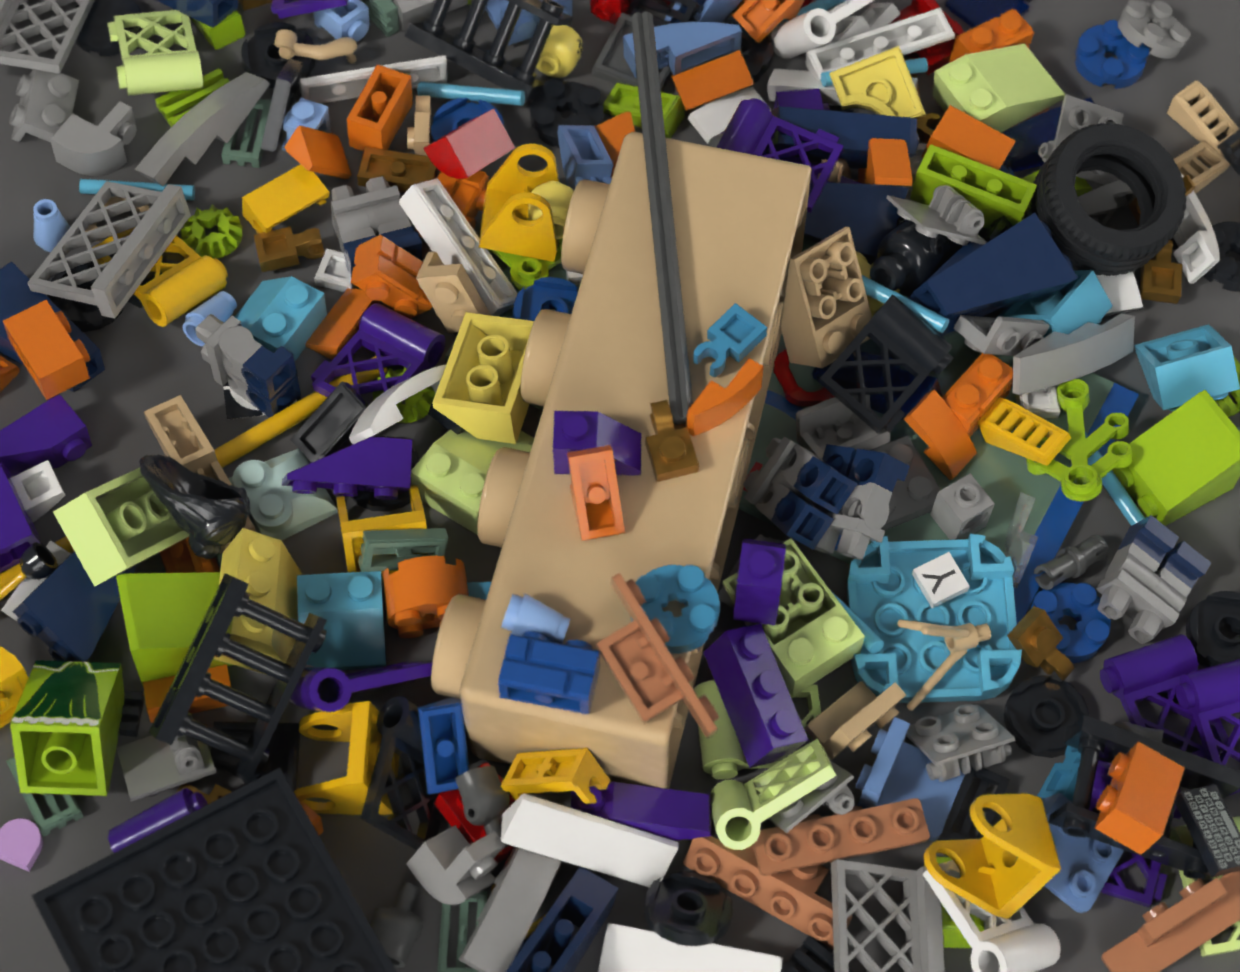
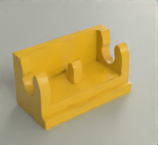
M300 164L243 196L242 215L258 234L268 233L274 226L316 203L322 206L327 203L325 199L329 197L330 192L315 172L308 171Z
M588 748L517 753L501 787L505 792H509L515 801L524 793L543 794V792L575 791L582 802L595 804L597 799L591 793L589 787L595 786L598 790H606L611 780Z

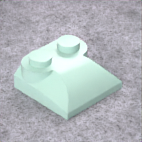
M299 449L264 462L260 460L245 461L235 469L233 476L228 478L232 485L246 490L250 499V513L248 517L255 526L256 532L284 540L338 513V508L326 489L317 488L316 494H298L292 492V486H281L282 479L287 473L310 464Z

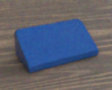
M448 698L418 708L428 794L458 790L455 778L469 771L462 704L458 698Z

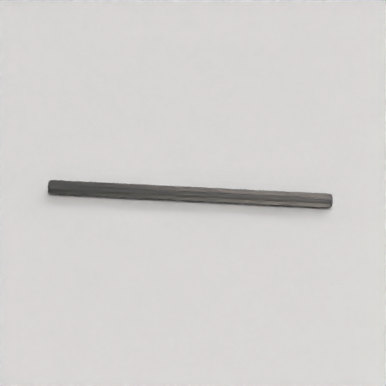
M646 11L633 14L632 31L669 405L673 423L680 425L687 424V411L693 404L653 15Z

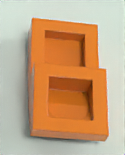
M749 358L726 388L711 380L687 411L689 434L694 437L719 426L749 403L762 388L764 366Z
M935 389L928 392L904 418V421L928 445L923 452L950 481L977 454L974 444L962 423Z

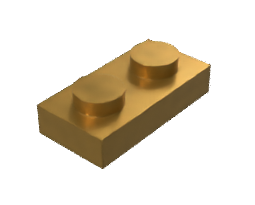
M365 147L357 175L358 186L366 187L365 183L370 179L383 176L390 187L397 186L399 192L406 193L414 184L436 179L438 169L428 156Z

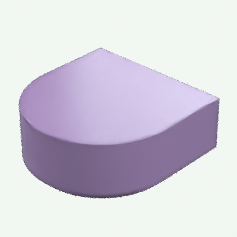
M22 818L14 819L0 828V860L30 872L42 851L43 837L36 824L32 821Z

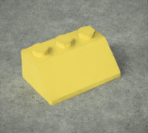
M466 312L433 399V408L477 439L516 444L529 407V403L524 402L521 396V376L526 346L534 321Z
M242 528L222 553L219 584L225 573L249 584L246 593L249 594V599L298 621L297 575H302L300 569L282 540ZM240 615L238 618L234 616L226 631L230 633V639L283 663H286L296 642V639L243 615ZM223 654L220 657H214L215 660L262 673Z

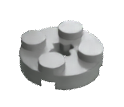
M1129 0L1118 20V27L1121 33L1130 43L1138 48L1141 43L1151 47L1152 50L1149 54L1159 58L1170 59L1176 57L1191 36L1190 31L1171 15L1173 12L1172 8L1159 0L1154 1L1153 4Z

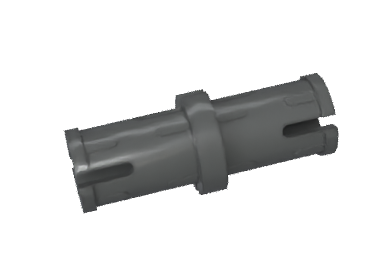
M1092 535L1074 547L1066 546L1058 551L1056 557L1035 568L1034 574L1037 575L1045 571V573L1035 577L1036 582L1041 588L1050 590L1067 578L1081 576L1085 573L1087 567L1108 556L1109 550L1097 553L1107 548V543L1101 536Z

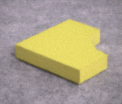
M899 46L829 73L843 110L859 107L872 110L878 115L910 117L917 120L925 117V111Z

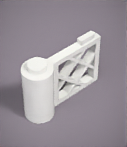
M846 0L828 11L816 8L778 25L771 34L774 52L783 59H791L806 53V51L829 43L836 33L837 22L874 0Z
M953 860L939 864L945 873L952 877L960 878V870ZM928 870L923 873V876L973 949L970 959L973 972H1036L1054 965L1059 959L1061 947L1056 933L1045 924H1034L1023 907L1011 916L1013 921L995 916L939 884L930 875ZM970 914L985 921L984 931H979Z

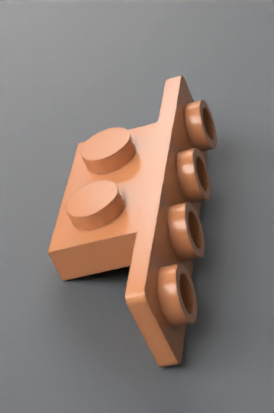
M620 573L611 577V586L633 621L596 643V647L642 722L646 723L683 700L706 738L712 736L717 730L713 722L719 719L718 714L705 695L698 699L689 684L694 680V676L683 658L679 656L673 659L665 643L669 642L670 639L660 621L656 617L649 620L640 605L644 604L646 600L633 579L625 582Z
M918 798L865 809L862 806H854L850 812L843 815L836 814L821 817L818 814L809 815L787 833L779 827L760 830V835L753 844L759 872L762 876L833 862L836 859L843 860L924 843L928 841L930 834L921 802Z
M713 836L693 838L683 861L684 866L700 875L713 879L726 890L834 949L832 903L816 894L823 884L829 869L819 864L762 876L759 872L753 845L743 850H733L726 847ZM852 915L847 918V928L853 918Z
M1240 871L1226 874L1220 879L1215 878L1208 884H1205L1200 878L1179 892L1183 900L1169 908L1165 902H1162L1142 915L1146 923L1137 932L1101 955V959L1110 972H1160L1240 921Z

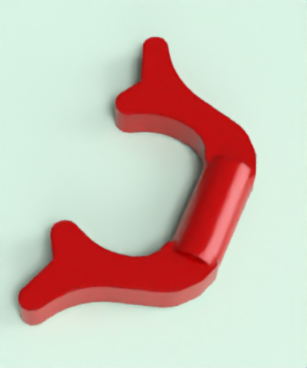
M787 350L782 351L776 356L773 373L776 375L785 393V398L791 404L800 407L813 406L835 397L825 388L815 392L804 391L798 386L789 368L790 361Z

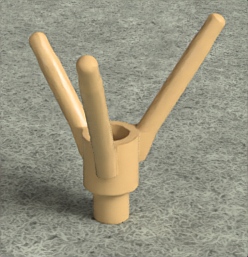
M898 620L897 625L900 628L921 631L924 635L944 637L946 646L950 651V655L907 704V708L913 711L950 668L967 653V649L977 647L978 642L991 639V630L987 624L974 626L972 623H967L959 626H946Z

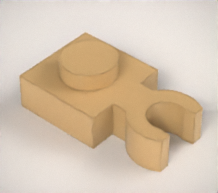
M416 95L414 127H407V149L414 150L416 155L427 156L423 148L431 144V96Z

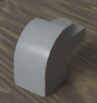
M119 101L98 126L72 114L50 138L56 162L74 172L87 176H102L120 169L127 163L124 145L129 144L133 140L137 131L132 107Z
M453 826L425 841L406 865L432 897L445 904L457 905L494 884L496 879L490 871L497 865L494 858L506 844L502 842L496 831L469 844L458 828Z

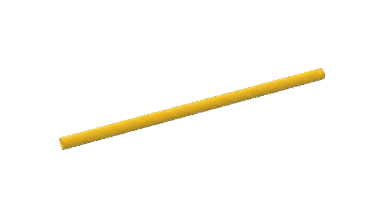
M384 367V373H386L387 367ZM379 368L356 373L358 384L371 382L380 376ZM342 375L329 384L337 387L343 381L353 385L352 375ZM314 391L214 449L219 464L222 468L306 420L319 408L327 397ZM66 536L54 542L69 553L74 551ZM20 563L0 574V589L22 571Z

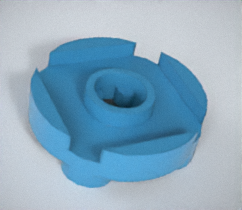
M694 565L662 566L636 580L635 583L646 600L640 606L649 620L656 617L664 627L670 639L669 642L665 643V646L670 653L678 654L692 651L702 646L708 640L709 634L714 630L719 620L720 602L714 585L704 576L703 571L699 567ZM669 601H678V603H683L686 606L682 608L680 617H673L671 611L664 612L662 608L668 606Z

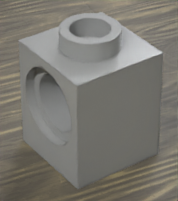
M970 473L937 493L930 515L949 540L966 539L970 533L974 534L987 526L995 503Z

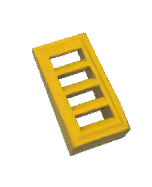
M1001 397L995 401L978 422L986 443L1046 466L1051 463L1071 439L1067 431L1018 404ZM1031 432H1033V433L1029 436V438L1025 441V439L1027 438V436H1028ZM1044 437L1048 438L1040 448L1037 447Z

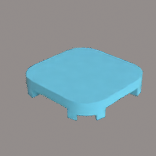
M971 533L968 539L888 542V536H884L882 543L871 541L867 546L863 560L853 559L850 563L847 581L848 607L884 642V646L876 654H872L864 646H862L860 654H854L851 663L856 681L858 683L860 681L864 682L877 697L896 682L906 694L899 703H909L950 655L944 637L924 635L921 631L900 628L897 622L902 619L946 626H959L967 623H972L974 626L987 624L991 630V639L978 642L977 647L967 649V653L950 668L922 702L981 701L994 698L1008 689L1019 669L1022 649L1016 650L1007 637L1017 625L1012 578L1015 570L1011 557H1006L999 547L986 541V536ZM950 552L970 587L967 592L932 609L912 576L913 569Z

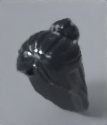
M160 454L154 456L146 455L140 459V472L143 478L147 481L158 499L166 506L176 524L190 534L188 539L189 545L196 556L206 560L215 558L221 552V545L231 542L240 530L245 527L247 515L250 513V499L244 488H238L234 485H228L221 480H215L194 473L170 456Z

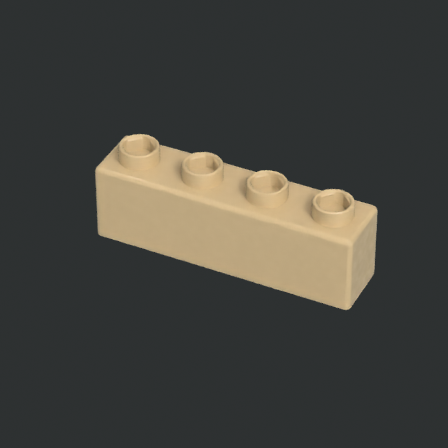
M631 132L623 139L611 183L607 184L584 179L578 182L573 192L563 232L561 262L563 269L566 271L583 274L572 314L544 309L539 311L534 320L523 361L521 396L524 402L543 406L544 408L530 452L502 447L496 451L492 458L482 491L477 528L481 543L501 547L502 549L487 599L457 594L450 600L436 640L432 662L431 685L436 694L461 699L469 749L477 758L511 765L517 753L588 748L611 780L610 782L669 789L689 711L683 700L643 723L601 654L600 671L589 715L500 698L498 680L505 658L509 635L511 634V631L503 629L501 626L512 594L524 597L526 593L563 614V616L571 618L562 644H566L569 640H581L589 643L594 650H598L596 643L631 623L629 613L611 586V577L618 573L622 575L625 582L630 579L636 582L639 577L662 566L694 565L703 571L704 576L712 582L718 593L744 488L743 483L746 480L782 335L781 320L789 262L791 258L800 254L803 249L812 169L808 165L665 138L693 403L711 380L726 388L749 358L763 365L764 368L762 388L749 403L719 426L694 437L690 435L699 462V472L657 482L645 445L646 437L656 435L650 419V414L652 413L650 404L667 400L669 403L643 133ZM736 303L767 327V336L739 363L729 356L726 359L724 371L713 378L710 375V366L716 360L712 357H706L699 364H695L693 362L694 351L701 343L710 341L707 339V330ZM554 411H598L642 433L641 475H616L625 533L581 540L570 490V484H572L570 474H554ZM673 423L675 430L687 427V424L676 425ZM669 601L668 606L663 607L662 610L664 612L671 611L673 617H680L682 608L686 606L683 603H678V601ZM705 643L689 652L670 653L673 659L681 656L694 676V680L689 683L693 690Z

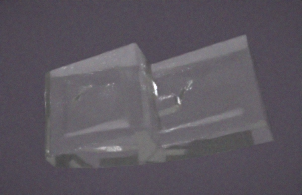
M1022 492L1013 510L1005 541V556L1011 557L1015 570L1012 576L1014 588H1018L1038 539L1037 536L1023 531L1036 498Z

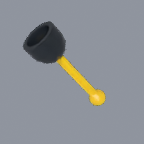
M35 542L24 551L20 557L22 571L0 589V600L24 579L40 580L50 575L58 567L57 560L49 549Z

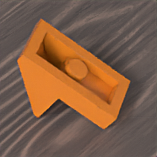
M747 0L732 16L757 43H760L784 18L788 21L795 18L804 0Z
M871 138L868 143L867 168H859L858 182L875 185L912 186L913 178L906 141L902 139Z
M607 445L568 452L567 457L572 483L570 484V490L581 540L625 533L611 446Z

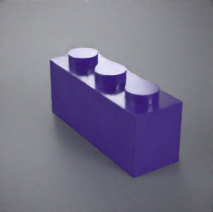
M757 624L725 631L703 653L749 768L781 761L808 741V737L762 625Z

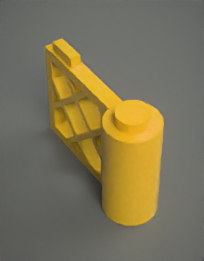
M135 227L117 233L118 239L129 236ZM177 235L164 252L180 253L185 257V260L178 264L162 263V254L150 270V272H156L155 278L143 286L139 285L133 293L140 299L151 320L161 327L176 320L226 288L227 285L226 278L228 274L223 263L217 258L213 259L207 255L201 257ZM110 236L92 248L112 242L114 239ZM105 256L97 259V262L103 264L109 262L111 258Z

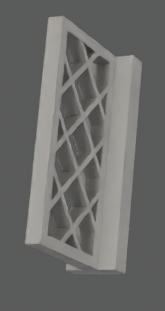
M0 0V64L60 74L95 0H45L32 6H28L26 0ZM74 1L79 5L78 8L64 12L61 6ZM53 10L57 15L43 21L37 17V15ZM26 19H30L33 25L19 30L14 27V24ZM62 25L68 28V31L55 36L49 32V30ZM40 33L45 38L31 45L25 40ZM18 43L21 49L13 52L2 51L3 47ZM52 48L57 53L54 59L37 56V54Z
M106 181L27 282L30 290L96 305L101 316L115 319L191 216L182 187L168 184L162 192ZM111 196L126 198V200L105 207ZM153 204L147 211L141 213L136 211V208ZM131 210L133 216L111 223V217ZM106 220L107 225L85 232L89 225ZM135 227L129 236L118 239L117 233ZM112 236L114 239L112 242L92 248L90 245L92 242ZM86 245L87 251L65 258L70 250ZM116 253L109 262L98 264L97 259ZM93 261L95 267L75 274L71 273V268ZM66 271L68 274L67 277L56 281H47L50 276ZM96 279L91 286V290L77 287V285Z
M839 859L831 863L834 972H848V963L854 957L861 962L868 972H886L895 962L904 972H945L941 901L923 876V873L927 870L926 866H922L915 871ZM845 874L856 875L869 889L859 900L846 888ZM887 880L903 882L904 900L898 906L881 888ZM872 894L889 912V915L879 925L862 906ZM853 913L870 931L860 943L847 931V918ZM893 919L905 931L906 943L900 949L883 931V928ZM874 937L891 956L881 968L863 949Z

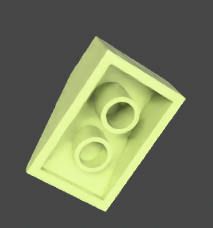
M1025 44L966 54L935 70L933 97L944 112L951 105L1001 133L1064 100L1065 93Z
M450 429L431 445L411 470V486L418 485L422 502L478 535L479 506L486 475L493 456L502 447L530 452L534 438L520 431L517 443L511 444L477 439L467 431L456 434Z
M140 468L89 490L53 511L94 587L179 543L190 535L176 524L166 506L158 499L147 481L143 478Z

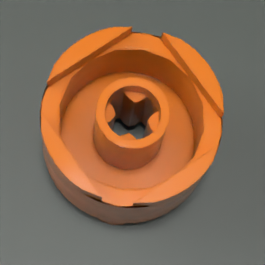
M423 556L398 562V571L390 574L389 567L383 571L382 579L388 625L398 629L400 638H416L424 634L423 629L440 627L450 600L457 594L469 596L466 569L462 560L455 558L456 565L446 564L445 556Z

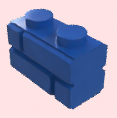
M533 631L524 632L522 636L510 634L498 680L500 698L589 715L600 671V651L594 650L589 643L581 640H569L566 644L551 642L545 635Z

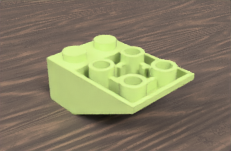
M792 538L782 543L786 544V553L776 625H761L790 695L794 697L851 660L854 654H860L865 636ZM738 572L722 581L734 605ZM744 621V623L746 624V626H752V625L760 624V623H753V622H745V621Z

